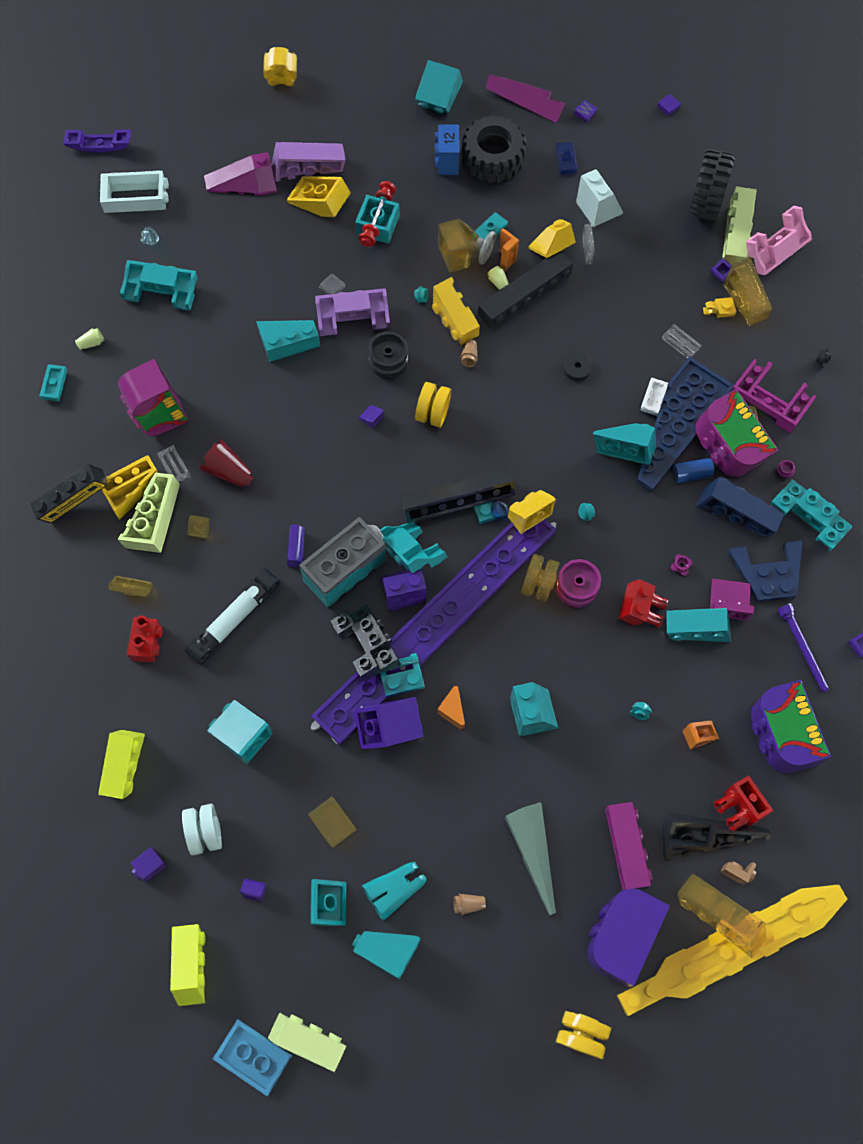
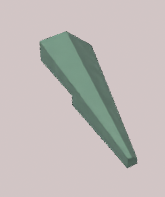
M540 802L506 815L505 820L550 916L555 914L556 910L543 811Z

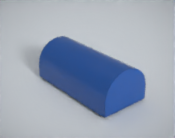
M711 458L677 463L672 466L676 483L712 478L714 475V465Z

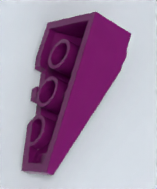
M268 152L248 156L204 176L207 192L228 193L229 191L239 192V194L248 192L254 193V195L277 192Z

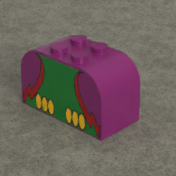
M155 359L128 371L119 379L118 387L122 393L120 399L127 407L130 419L134 421L137 428L141 427L146 435L157 436L189 422L176 392Z
M737 389L715 400L696 422V433L701 445L707 449L712 461L728 476H743L765 463L778 451V448Z

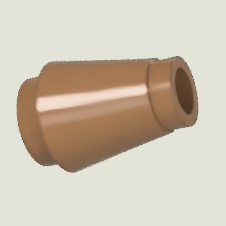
M474 340L466 342L460 356L461 363L466 367H473L478 361L477 342Z
M467 894L454 896L453 903L456 914L464 915L485 909L484 896Z

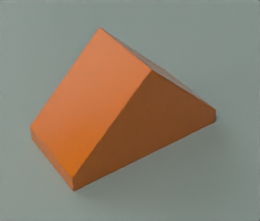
M454 686L439 706L437 714L461 730L465 728V721L458 686Z
M712 721L690 723L683 730L690 750L719 739Z

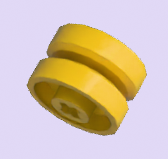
M426 382L418 399L415 420L426 423L430 417L431 425L441 428L447 414L452 390L442 386L437 392L435 384Z
M565 1011L562 1023L574 1031L572 1033L560 1030L556 1042L584 1054L603 1059L606 1048L603 1044L593 1039L608 1040L611 1028L591 1017Z

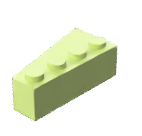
M736 186L728 207L722 259L724 258L732 266L743 267L744 262L749 259L746 241L751 238L750 233L753 226L752 218L757 189Z
M154 474L144 492L145 496L141 503L138 502L135 508L136 512L132 519L128 520L124 533L120 534L118 538L125 548L162 552L180 486L174 475Z

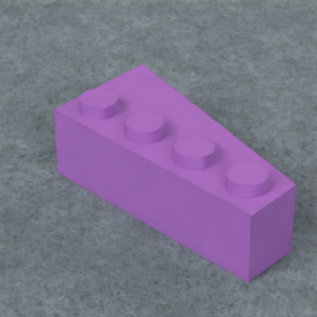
M276 142L271 166L274 181H280V178L283 177L295 179L296 175L305 174V176H312L316 172H320V174L343 171L346 159L342 144Z

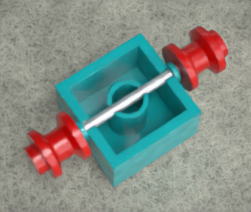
M390 181L380 183V190L377 191L376 197L366 195L356 219V235H359L358 239L365 247L374 246L376 240L389 244L400 217L399 203L392 202V195L395 194L396 187Z

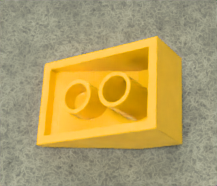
M302 176L288 197L287 202L321 217H335L348 198L350 191L342 177Z

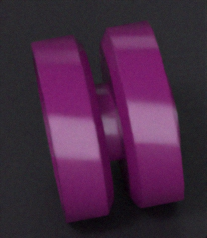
M576 559L569 561L562 567L557 579L556 591L558 597L569 607H586L597 596L601 585L600 572L594 564L587 560Z

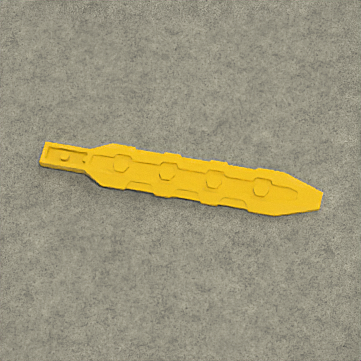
M840 885L799 889L782 898L780 902L760 912L756 911L746 916L743 921L709 935L708 939L666 957L654 977L617 995L627 1016L664 997L687 999L706 989V986L743 970L744 966L764 956L768 957L779 951V948L800 937L804 938L822 929L846 902L847 898Z

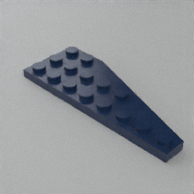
M688 357L668 383L654 426L656 449L650 465L642 463L636 482L649 491H653L697 435L695 427L698 418L715 400L731 392L734 386L732 383L692 357Z

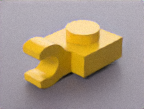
M732 297L715 299L714 302H706V307L703 308L704 315L716 313L717 318L735 316L736 314Z

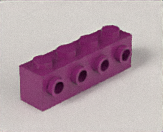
M632 802L607 806L605 811L622 891L650 887V882L653 881L651 870H647L646 866L648 855L646 849L642 848L643 832L641 827L638 828L636 820L639 819L637 808L633 807Z

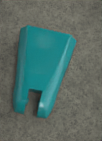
M416 862L407 863L390 873L362 885L366 896L383 921L426 883L427 879L424 874L415 878L412 882H409L407 879L408 875L419 868Z

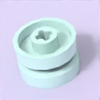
M212 803L201 806L200 817L194 808L182 811L184 835L188 850L192 856L202 854L205 844L210 851L222 848L220 824Z

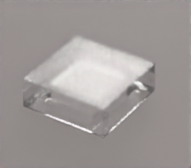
M333 274L329 275L320 284V288L329 295L338 294L345 287V283Z

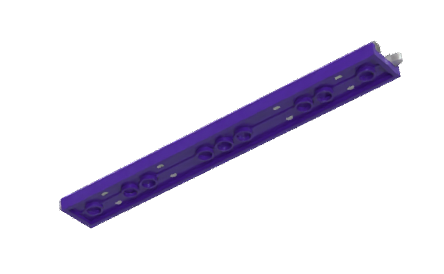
M544 519L520 534L511 522L391 638L393 642L390 645L398 659L409 657L410 654L416 653L419 666L421 667L556 534V523H549ZM410 664L395 668L394 670H388L386 674H395L414 668ZM357 671L311 715L314 720L311 730L316 731L322 727L331 736L332 740L341 746L358 729L354 709L381 704L389 698L385 696L381 675L378 674L364 682Z

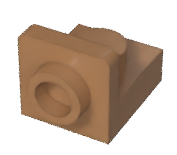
M728 862L723 865L720 872L739 884L744 885L748 881L752 882L757 871L754 870L756 864L753 862L747 865L745 871L741 865L735 862Z

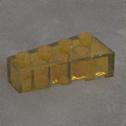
M693 873L679 890V901L685 909L693 911L702 921L708 923L753 958L766 940V923Z

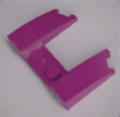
M754 359L731 391L737 389L745 402H750L776 418V425L792 433L815 400L816 395L809 398L804 391L808 388V385L804 382L790 403L784 402L758 386L773 363L767 362L766 367L756 366L757 359Z

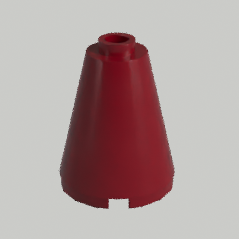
M219 439V444L215 442L205 455L203 460L206 463L204 466L201 464L199 470L240 487L248 486L254 478L251 476L253 472L224 441Z

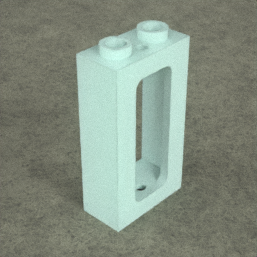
M163 171L101 174L100 203L104 213L166 210L168 179L164 177ZM158 190V196L111 199V194L114 191Z

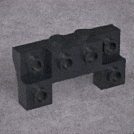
M367 604L351 614L345 611L331 620L342 640L355 632L366 652L365 655L353 661L356 670L364 682L382 672L394 670L402 665L390 645L393 642L387 632L384 633L382 631L385 628L379 618L376 619Z

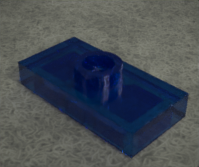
M573 142L556 143L555 148L560 174L577 173Z

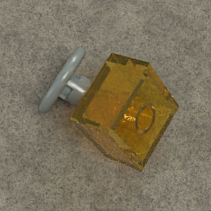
M459 218L439 224L438 246L450 273L468 268L475 251L480 252L479 263L481 265L487 262L496 241L495 231L489 232L484 239L479 237L472 228Z

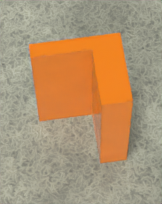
M503 228L499 244V252L502 253L500 268L506 271L517 261L519 240Z

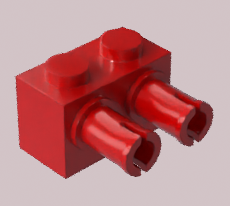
M641 579L635 580L627 584L618 619L634 626L647 622L659 628L663 623L660 620H664V617L651 612L650 606L653 605L664 610L667 607L668 599L654 594L656 586Z
M143 615L133 617L127 656L130 660L155 662V656L159 655L160 649L158 638H161L163 628L157 619H149Z
M749 775L724 792L726 796L714 801L715 808L722 805L721 808L717 809L719 813H723L732 806L738 812L731 818L726 819L727 826L734 822L729 827L731 831H735L744 824L749 828L774 811Z

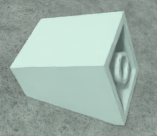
M596 169L581 176L576 203L593 227L623 214L615 195Z

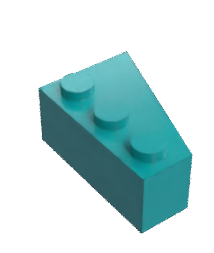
M313 320L256 321L269 362L320 346L319 334Z
M727 608L667 611V634L669 639L674 641L731 642L730 618Z

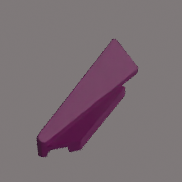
M489 74L486 85L487 89L555 123L558 121L565 103L550 99L551 91Z

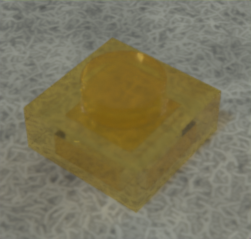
M191 515L188 523V535L207 538L210 518Z

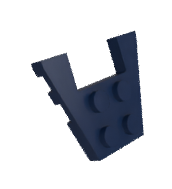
M802 540L784 543L783 547L787 561L750 565L747 547L730 548L728 550V554L734 559L738 571H741L746 579L745 582L750 584V591L757 602L790 599L797 596Z

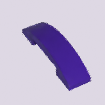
M66 130L63 144L66 147L86 152H112L129 146L132 131L114 130V134L84 135L82 130Z

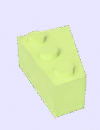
M279 1013L268 1039L286 1050L335 1072L346 1048L341 1043L342 1038L332 1033L326 1036L321 1033L323 1029L313 1024H310L308 1027L302 1024V1019L292 1014L289 1018Z

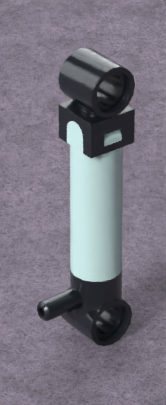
M266 568L262 569L254 580L252 579L243 588L244 592L203 633H199L198 637L188 643L185 652L199 665L203 664L230 632L256 606L260 607L268 599V595L272 594L279 587L281 581Z

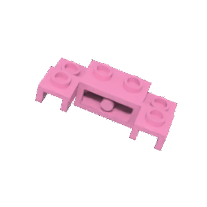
M793 206L783 213L784 227L767 239L766 234L757 233L746 241L748 255L754 258L758 274L766 275L812 240L811 231L804 220L802 207Z

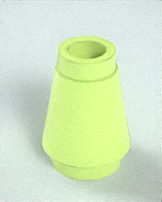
M496 266L488 272V279L499 290L509 284L505 272L500 266Z
M92 328L75 340L78 348L82 350L101 345L104 338L98 328Z

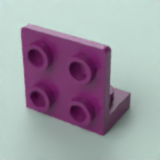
M712 579L710 609L727 608L730 619L748 621L754 614V606H750V584Z

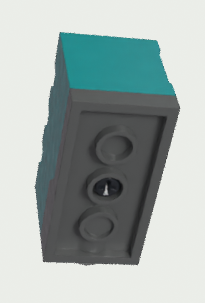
M358 517L299 565L303 582L329 608L339 600L340 596L349 592L357 582L362 581L373 569H377L386 561L383 534L377 526L367 525Z

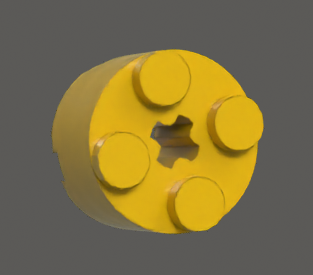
M283 47L271 48L269 53L264 54L265 79L271 86H276L277 84L292 86L297 76V56L295 53L291 54L288 52V49Z

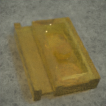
M330 797L308 814L332 849L357 831L333 797Z

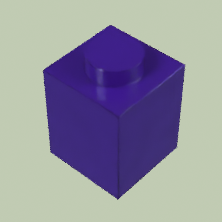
M152 847L131 862V865L134 867L132 873L138 880L143 879L146 882L167 866Z

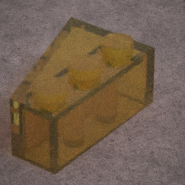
M751 258L733 264L724 283V287L749 326L768 319L772 306Z

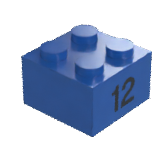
M438 125V132H435V143H438L435 144V168H438V175H458L459 125Z

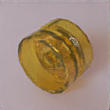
M534 554L522 586L521 594L531 596L534 593L535 587L538 586L537 599L547 602L550 591H553L558 576L556 573L560 562L550 559L544 570L542 569L544 557Z

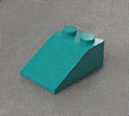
M635 423L597 430L593 433L597 453L650 465L656 449L655 427L648 424Z

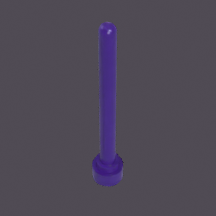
M788 604L779 608L777 611L780 617L787 620L821 691L827 692L829 687L794 618L795 609L793 605Z

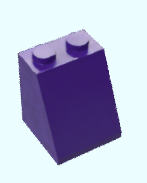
M421 569L414 573H411L409 570H403L380 576L388 612L426 604V585Z
M416 697L354 709L361 749L387 747L423 737Z

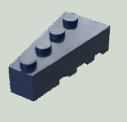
M721 477L703 488L695 506L699 509L706 507L711 510V514L716 516L718 514L727 516L728 521L734 524L743 523L745 524L744 528L767 538L777 533L784 513L780 512L775 506L768 505L761 498L747 493L745 489L737 487L730 483L728 479Z

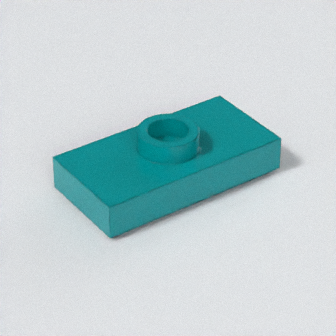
M495 212L473 232V238L476 240L479 237L485 239L491 231H495L497 236L503 228L508 226V221Z

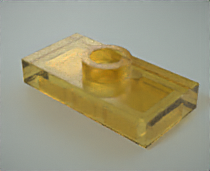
M115 576L109 583V590L122 592L126 595L146 597L153 589L152 582Z

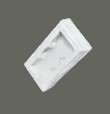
M651 378L640 411L658 416L668 386L667 382Z

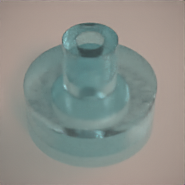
M146 227L141 231L142 238L140 241L142 244L154 245L159 241L157 233L151 227Z

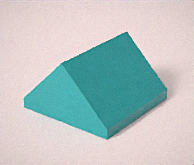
M312 879L311 924L313 926H346V882Z

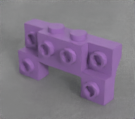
M386 288L315 296L320 336L338 334L336 322L371 318L373 330L390 328Z

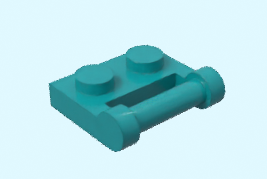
M416 653L399 659L402 665L398 666L402 667L412 664L414 669L387 675L386 671L380 673L386 698L425 688Z

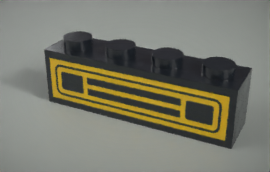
M87 464L30 504L37 520L53 523L109 484L103 469Z

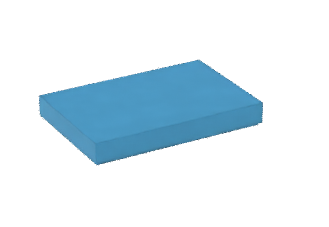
M237 1019L213 1060L266 1096H269L293 1055Z

